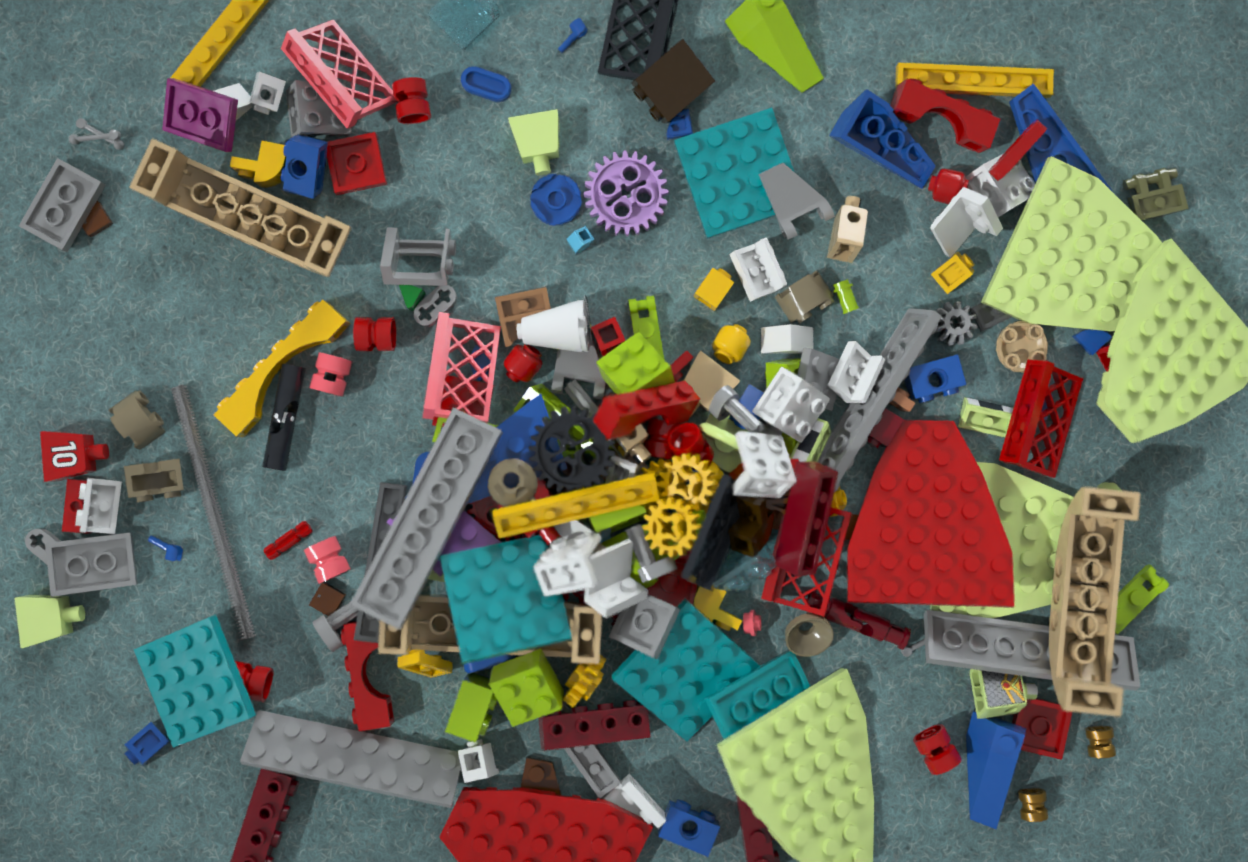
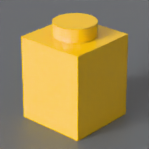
M712 268L693 297L715 311L734 284L730 280L732 276L721 268L718 270Z

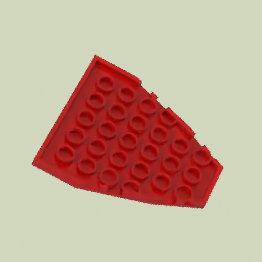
M904 420L888 447L884 450L873 472L847 548V602L1015 607L1013 552L983 473L954 421Z
M463 787L439 838L458 862H636L653 828V823L649 825L642 817L606 799L597 798L596 801L582 799L579 795H572V797L556 795V792L524 787H513L512 790H497V787H486L485 789Z

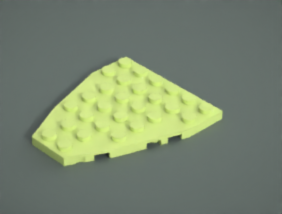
M1052 156L1048 157L981 303L1030 324L1115 331L1119 319L1126 315L1128 306L1125 303L1127 297L1134 293L1136 284L1133 281L1136 274L1155 253L1162 242L1099 178Z
M1172 238L1164 241L1134 278L1133 283L1136 284L1133 295L1127 297L1125 303L1128 306L1126 315L1119 319L1107 355V357L1111 358L1109 371L1103 373L1102 390L1098 395L1097 405L1131 443L1142 441L1189 422L1242 390L1248 383V327Z
M977 462L1013 552L1015 607L930 605V610L994 619L1051 605L1058 539L1066 512L1074 497L998 464Z
M840 668L717 744L736 794L752 808V813L764 822L770 834L783 849L799 862H873L874 794L866 716L848 669Z

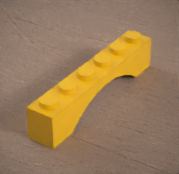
M322 299L321 302H315L308 309V315L305 319L297 321L290 328V334L287 338L279 340L272 347V353L269 357L261 359L254 366V372L248 379H242L236 385V391L230 398H224L218 404V410L214 416L236 437H245L262 419V408L266 392L273 378L281 369L282 364H286L291 358L306 349L321 344L333 343L351 324L327 301Z

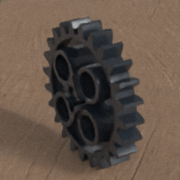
M573 406L570 413L566 407H562L561 416L556 410L551 411L552 420L546 416L542 417L541 419L545 426L536 425L534 428L539 432V435L530 436L536 442V445L529 446L528 449L535 451L536 455L530 457L529 461H537L538 463L533 468V471L541 470L543 472L539 480L548 478V488L557 484L558 493L564 487H567V493L573 492L575 487L577 490L585 489L584 485L587 488L594 487L593 481L600 485L603 483L600 475H610V471L606 466L615 465V462L609 459V456L617 454V451L610 449V446L616 443V440H608L593 421L596 413L588 417V408H584L579 414L577 406ZM575 425H579L584 429L583 439H577L573 435L572 431ZM551 437H555L560 441L559 451H554L550 448L549 440ZM590 438L594 440L592 444L576 451L575 454H570L556 462H552V457ZM586 450H592L596 453L597 460L595 463L587 462L585 459ZM563 462L571 464L573 468L571 475L563 473L561 469Z

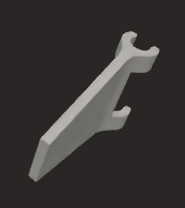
M780 163L758 174L784 238L787 237L789 240L797 236L796 229L791 220L814 209H817L821 220L827 221L835 217L827 199L784 163Z
M588 326L589 352L580 353L558 349L551 389L552 393H563L564 379L595 383L593 399H604L606 382L602 378L596 361L599 359L591 340Z

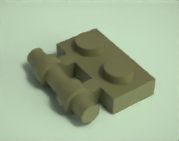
M1161 168L1147 175L1140 173L1133 175L1131 179L1123 181V188L1125 190L1133 188L1136 190L1137 195L1127 199L1130 210L1141 221L1189 209L1182 184L1172 186L1170 179L1177 178L1178 176L1176 168L1168 170ZM1154 183L1159 185L1158 190L1149 191L1148 185Z

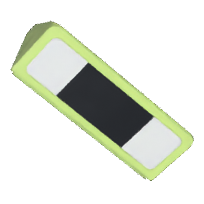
M964 397L958 427L1005 437L1013 408Z
M818 418L801 443L797 442L790 459H799V462H818L831 435L828 421Z

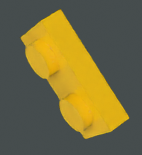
M415 649L411 650L407 655L398 657L397 668L433 678L453 673V662L442 659L440 655L425 654L424 650Z

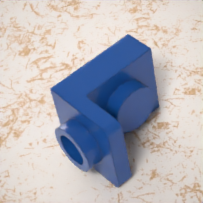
M150 722L124 744L128 750L124 754L134 765L139 762L144 766L150 758L169 743V740Z

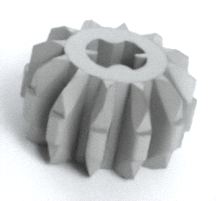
M960 301L955 302L953 306L950 302L944 304V309L938 308L935 310L942 316L934 332H941L938 341L941 342L947 338L948 346L954 345L955 341L958 345H962L965 339L969 340L973 337L970 330L977 329V325L971 323V320L975 319L977 315H968L970 306L967 305L962 308ZM956 319L958 321L956 325H959V327L952 328L950 324L953 322L950 320Z

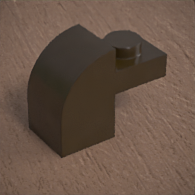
M738 495L736 499L740 518L728 530L731 548L736 552L755 558L770 537L774 524V512L767 510L764 498Z

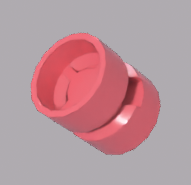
M319 352L315 365L318 373L313 374L309 388L343 397L347 385L344 377L349 376L353 361ZM326 372L337 375L335 382L324 379Z
M336 536L325 539L303 550L309 564L317 565L314 569V574L319 584L351 570L347 559L344 556L338 555L342 548Z

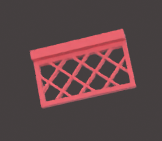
M334 19L298 32L296 28L287 31L281 50L347 129L355 126L357 120L397 102L394 100L393 90ZM331 30L338 38L337 41L324 37V32ZM306 39L318 42V48L311 47L306 42ZM322 44L336 48V55L323 51ZM340 50L350 53L354 57V61L341 57ZM321 58L335 62L334 68L327 67ZM339 64L353 68L352 74L338 70ZM357 70L366 72L370 80L356 76ZM337 78L351 82V87H344ZM355 83L368 87L369 93L356 91ZM373 89L383 92L387 98L381 99L373 96ZM354 98L366 101L367 107L361 108Z
M439 312L423 411L424 419L433 420L434 416L448 418L451 411L442 410L441 402L451 396L459 406L456 409L488 423L501 326L449 318V313ZM453 327L464 328L469 335L458 341L452 334ZM482 332L494 333L493 341L484 345L477 335ZM473 339L480 349L470 355L462 345ZM458 348L465 359L455 365L448 355ZM482 353L490 360V364L483 369L474 361V358ZM469 362L477 373L466 379L459 368ZM455 372L462 383L451 389L446 383L445 377ZM481 376L486 382L487 388L478 393L470 383ZM466 386L473 394V397L463 403L455 393ZM477 400L484 408L483 416L472 414L467 409V406Z

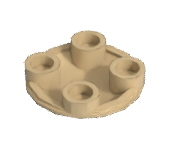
M1018 321L1009 324L1001 331L996 343V352L999 361L1007 369L1013 372L1024 373L1027 359H1047L1048 342L1040 325Z

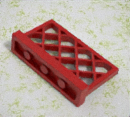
M1027 359L999 460L1055 478L1083 378L1055 367L1052 362ZM1052 375L1055 383L1048 386ZM1070 380L1072 381L1070 392L1066 394L1064 383ZM1057 389L1060 399L1054 403L1051 393ZM1045 400L1048 408L1041 412ZM1063 406L1064 413L1062 418L1059 419L1056 409ZM1050 414L1053 424L1047 428L1044 418ZM1038 424L1040 433L1034 437ZM1056 431L1057 438L1052 444L1049 434ZM1043 439L1046 449L1039 452L1037 443ZM1031 449L1033 458L1027 462ZM1049 456L1050 462L1046 470L1042 459Z
M831 507L829 517L837 514L844 516L842 527L833 533L828 524L826 526L829 535L824 537L823 542L832 538L836 545V551L827 558H825L821 551L820 557L822 561L818 563L817 567L825 563L830 572L829 578L819 584L814 574L810 575L816 586L805 593L802 592L796 582L802 576L793 577L791 573L774 564L785 517L783 514L761 599L826 616L852 513ZM838 533H840L839 539H838V541H837V539L835 538V535H837ZM831 559H833L832 566L828 563ZM788 574L790 579L785 582L786 576ZM792 582L800 596L791 601L781 598L783 587ZM827 584L826 590H825V593H824V591L822 590L821 587ZM818 589L823 597L821 609L811 607L805 596ZM802 599L804 604L797 603L796 601Z

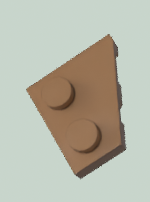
M546 286L495 297L505 347L512 345L518 339L517 323H521L523 317L551 309Z

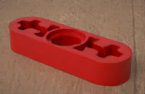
M1038 119L1035 120L989 169L988 173L997 181L1002 179L1043 135L1047 128Z

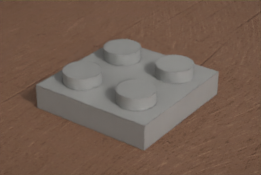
M803 348L798 377L829 397L830 400L825 410L832 411L836 400V393L827 385L840 359L811 348Z
M647 594V599L620 611L609 637L652 658L658 659L680 609Z

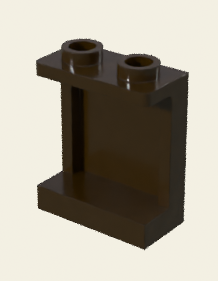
M682 39L639 77L634 79L631 84L634 87L632 91L641 102L644 100L650 107L648 110L650 115L657 122L662 121L664 124L681 112L712 85L715 80L684 39Z

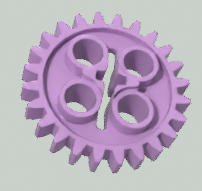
M624 150L622 158H619L616 152H613V160L611 161L604 156L603 166L595 163L597 173L589 171V177L593 181H585V187L591 189L584 192V197L591 199L585 205L586 208H594L590 212V217L599 216L596 224L599 226L605 222L606 232L614 227L616 236H618L621 229L624 230L626 237L629 236L630 229H633L636 235H639V227L641 226L648 231L649 221L657 224L658 220L655 214L660 216L664 214V211L659 206H667V200L661 198L668 195V190L661 188L667 184L666 179H659L663 173L662 169L654 171L656 162H651L649 165L646 164L647 155L639 160L637 159L636 151L633 153L632 158L628 157L626 150ZM627 171H633L638 177L633 181H628L623 175ZM640 182H646L645 185L635 188ZM611 184L615 187V192L606 195L601 189L604 185ZM622 189H625L627 192L632 190L631 197L627 198L625 195L620 197ZM640 193H647L650 195L651 200L648 203H641L637 200V196ZM619 198L611 206H606L607 202H611ZM619 206H624L629 210V213L624 217H620L615 214V209Z

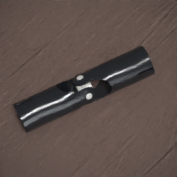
M288 364L281 365L262 465L264 468L286 471L306 368ZM281 422L285 423L282 429L280 428Z

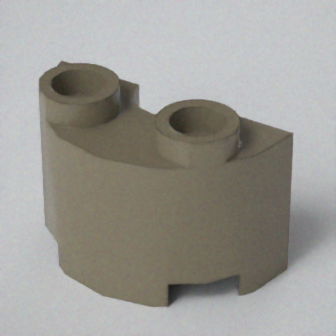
M818 270L776 295L775 299L789 321L792 323L797 320L800 324L813 316L810 311L819 306L822 310L834 302L832 298L834 295Z
M136 390L108 409V411L114 414L110 420L122 437L125 439L130 436L135 443L134 447L141 450L166 431L162 427L164 421L156 412L150 413L148 410V398L143 392Z
M180 459L124 466L128 498L136 497L137 502L154 500L153 495L164 494V498L180 497V491L184 490Z

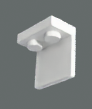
M1002 155L988 161L966 176V180H969L968 189L988 197L998 217L1028 200L1035 186L1034 180L1026 172L1021 160L999 181L989 174V169Z
M965 187L953 197L949 205L930 226L943 252L948 257L953 256L975 228L981 233L988 232L995 236L1003 229L989 198Z
M781 366L752 412L801 443L810 433L820 414L825 410L830 398Z
M738 431L735 434L745 471L731 485L734 495L780 498L796 482L783 437L780 435Z
M582 533L574 539L566 540V538H559L550 543V547L541 554V558L534 565V570L545 596L595 587L598 581L589 555L602 539L600 533L593 535Z
M630 539L589 556L598 582L595 587L585 588L584 601L605 618L647 599L648 590L630 577L633 542Z
M630 773L621 780V784L602 798L642 817L649 825L653 823V825L659 828L666 822L665 812Z

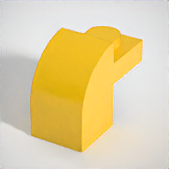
M261 141L258 161L232 156L230 167L238 172L239 177L254 179L253 182L260 187H273L282 182L281 173L286 165V156L283 153L285 145Z
M717 583L713 592L697 586L693 606L710 621H713V619L717 620L715 625L727 631H730L731 627L738 630L742 620L719 608L727 589Z

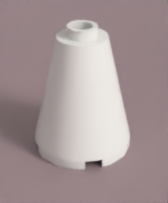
M577 300L523 317L521 323H517L518 339H523V343L527 345L580 353L589 352L586 303L584 300Z

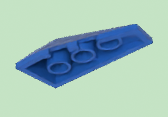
M867 89L842 112L829 135L846 147L923 189L936 167L920 144L915 142L909 134L905 124L900 122L894 114L890 104Z
M973 710L966 734L970 820L997 829L1027 728L996 717L977 719L976 710Z

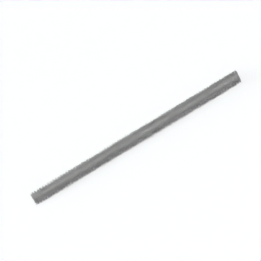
M184 384L178 385L171 389L173 391L172 394H174L173 397H175L174 400H176L175 403H177L175 406H178L176 410H178L177 413H179L178 416H180L179 419H181L180 422L183 425L181 428H184L182 431H185L183 435H185L184 438H186L185 441H187L186 444H188L187 447L190 450L188 453H191L189 457H191L190 460H192L191 463H193L192 466H194L193 469L196 472L194 475H197L195 478L197 479L196 482H198L197 485H199L198 488H200L199 491H201L200 494H202L201 497H203L202 504H205L203 507H206L204 510H207L205 513H208L206 516H208L207 520H209L208 523L211 526L209 529H212L210 532H213L211 535H214L212 539L215 538L213 540L215 542L214 545H216L215 548H217L215 551H218L216 554H220L217 558L220 557L218 561H220V567H223L221 568V570H224L222 573H225L222 576H225L223 578L224 580L226 579L224 583H227L225 586H228L226 589H229L227 592H230L228 595H231L229 597L231 599L230 602H232L230 605H233L231 608H235L232 611H236L233 615L237 614L234 618H236L235 621H238L236 622V624H239L237 627H240L237 630H241L238 634L242 633L239 635V637H242L240 640L248 639L256 635L253 634L255 631H252L254 628H251L253 626L251 624L252 621H250L251 618H249L251 615H248L250 613L247 612L249 609H245L248 606H244L247 602H244L246 599H243L245 596H242L244 593H241L244 590H240L243 587H239L242 584L239 583L241 580H238L240 577H237L239 574H236L238 571H235L237 568H234L237 565H233L236 562L233 561L235 558H232L234 555H231L233 552H230L232 549H229L231 546H228L231 543H227L230 541L227 539L229 536H226L228 533H224L227 531L223 530L226 527H222L225 524H222L224 521H221V519L224 518H220L223 515L219 514L222 511H218L221 508H217L220 505H216L219 503L216 502L218 499H215L217 496H214L217 493L213 492L216 489H212L215 486H211L214 483H210L213 480H209L212 477H209L211 474H208V472L211 471H207L210 468L206 467L209 464H205L208 461H204L207 458H203L206 455H203L205 452H202L204 449H201V447L204 446H200L203 442H199L202 439H198L201 436H197L200 433H196L199 430H196L198 427H195V425L198 424H194V422H197L193 421L196 417H192L195 414H191L194 411H190L193 408H189L192 406L189 405L191 402H188L191 399H187L190 396H186L189 392L185 393L188 389H184L187 387L183 386Z

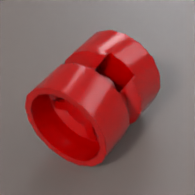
M408 77L393 82L394 100L399 102L395 106L398 122L401 124H414L430 120V105L425 100L428 96L426 81L418 77Z
M356 317L353 327L356 351H372L374 347L378 351H395V318L378 317L376 321H373L371 317Z
M648 419L646 432L650 439L645 441L644 446L652 455L651 457L672 460V457L676 456L668 445V437L671 431L679 426L680 423L668 426L664 420Z
M683 423L671 431L668 437V445L676 456L682 458V454L690 453L692 458L693 455H700V462L708 460V466L714 458V451L697 425Z
M235 661L250 700L265 702L272 685L273 668L257 665L253 669L250 663Z
M943 724L933 725L916 734L913 738L919 753L925 755L924 762L932 775L948 772L962 761L955 745L949 744L951 737Z

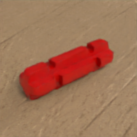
M306 521L296 525V529L289 530L275 540V543H271L264 548L263 551L266 557L273 560L280 556V552H285L301 541V537L304 538L311 534L313 531L311 526Z

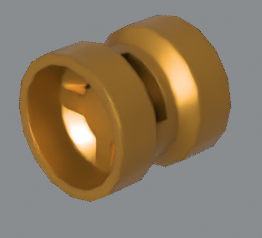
M1093 726L1085 728L1086 737L1090 742L1087 747L1088 756L1093 758H1111L1116 756L1115 746L1112 744V738L1114 737L1113 727Z
M1040 788L1020 789L1018 793L1019 800L1022 802V808L1020 809L1021 819L1030 822L1046 821L1048 819V810L1044 805V802L1047 800L1046 791Z

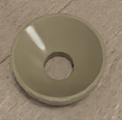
M506 459L499 462L492 469L488 479V489L492 498L504 507L530 502L538 486L536 473L533 471V468L528 463L519 459ZM509 473L517 474L520 479L518 486L513 489L505 487L503 483L504 477Z
M814 613L803 614L794 618L785 630V641L788 649L792 653L803 657H811L824 652L831 645L834 636L833 629L828 620ZM810 622L813 624L809 630L803 631L799 629L802 623Z

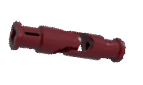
M814 591L807 596V601L811 607L821 609L823 597ZM834 597L829 600L826 616H824L828 621L857 631L880 642L885 640L895 644L901 650L906 647L911 634V629L908 627L902 628L892 624L887 618Z

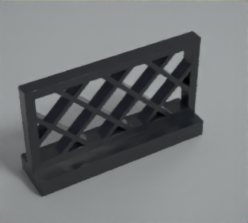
M613 0L598 74L634 80L641 74L633 73L629 68L631 64L642 58L646 64L644 69L646 71L668 51L679 0H647L648 4L637 12L630 3L633 0H623L621 2L620 0ZM628 5L633 15L621 22L617 17L618 10ZM653 9L656 13V19L646 26L640 16ZM637 19L643 29L630 36L625 27ZM622 29L628 39L615 47L611 41L612 35ZM647 33L651 39L650 45L640 51L634 41ZM632 44L637 54L625 62L619 52ZM616 54L623 63L616 69L605 68L607 59Z
M725 474L721 478L681 575L686 581L712 592L731 548L728 530L740 518L736 499L738 495H734L731 486L735 480Z

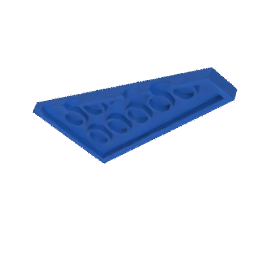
M1034 83L1009 101L1020 135L1037 119L1047 128L1043 135L1026 152L1035 183L1047 158L1052 156L1099 178L1112 191Z
M541 393L496 427L503 434L467 504L491 496L488 489V479L492 469L499 462L506 459H519L528 463L532 468L538 465L537 461H529V458L536 454L535 451L529 450L528 447L536 445V442L530 438L531 435H539V432L534 427L536 425L545 426L541 418L545 416L549 418ZM551 437L549 440L550 448L554 451H559L560 446L557 438ZM562 453L552 457V462L562 459ZM565 462L561 464L562 471L567 469ZM541 470L534 471L537 478L543 473ZM515 473L507 474L503 480L504 486L509 489L517 487L520 482L519 476Z

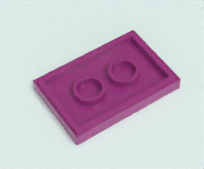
M167 78L162 130L224 152H232L238 99L175 78Z

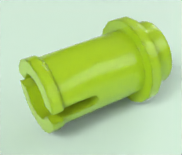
M848 279L833 285L835 289L833 293H836L843 314L859 309L851 289L853 284H850Z

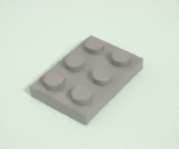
M57 158L20 222L19 227L68 252L106 184Z
M132 532L45 543L51 597L138 584Z

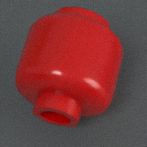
M943 168L938 172L937 176L932 175L928 191L933 192L932 198L934 201L949 205L953 197L963 187L968 188L969 180H966L963 172Z
M515 345L504 360L507 377L516 383H519V381L530 382L542 367V354L532 345Z

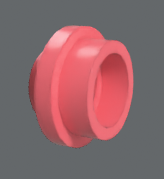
M750 610L749 613L743 614V629L745 634L756 636L757 631H761L762 628L761 616L756 615L755 610Z

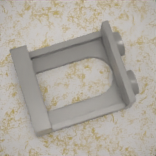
M387 227L380 263L383 283L390 285L447 286L448 277L453 275L454 263L451 256L456 255V240H451L450 229H446L444 241L400 240L398 228ZM399 255L442 258L441 270L434 273L397 272Z

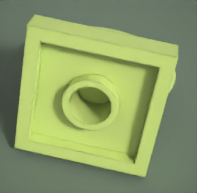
M710 413L706 422L699 425V429L714 451L712 461L721 469L730 473L737 465L742 463L735 434L738 431H748L737 427L733 421L728 419L729 416L724 420L718 421Z

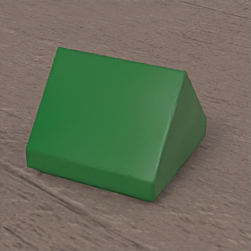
M399 285L406 307L410 311H414L426 292L412 285Z

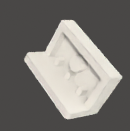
M763 238L755 244L735 250L729 254L750 302L775 293L787 286L785 275L777 262L774 250L767 238Z
M848 341L827 386L846 403H865L880 374L885 358L882 356H871L856 341Z
M87 478L86 484L81 483L79 499H84L83 510H77L75 526H81L80 532L115 534L122 481Z

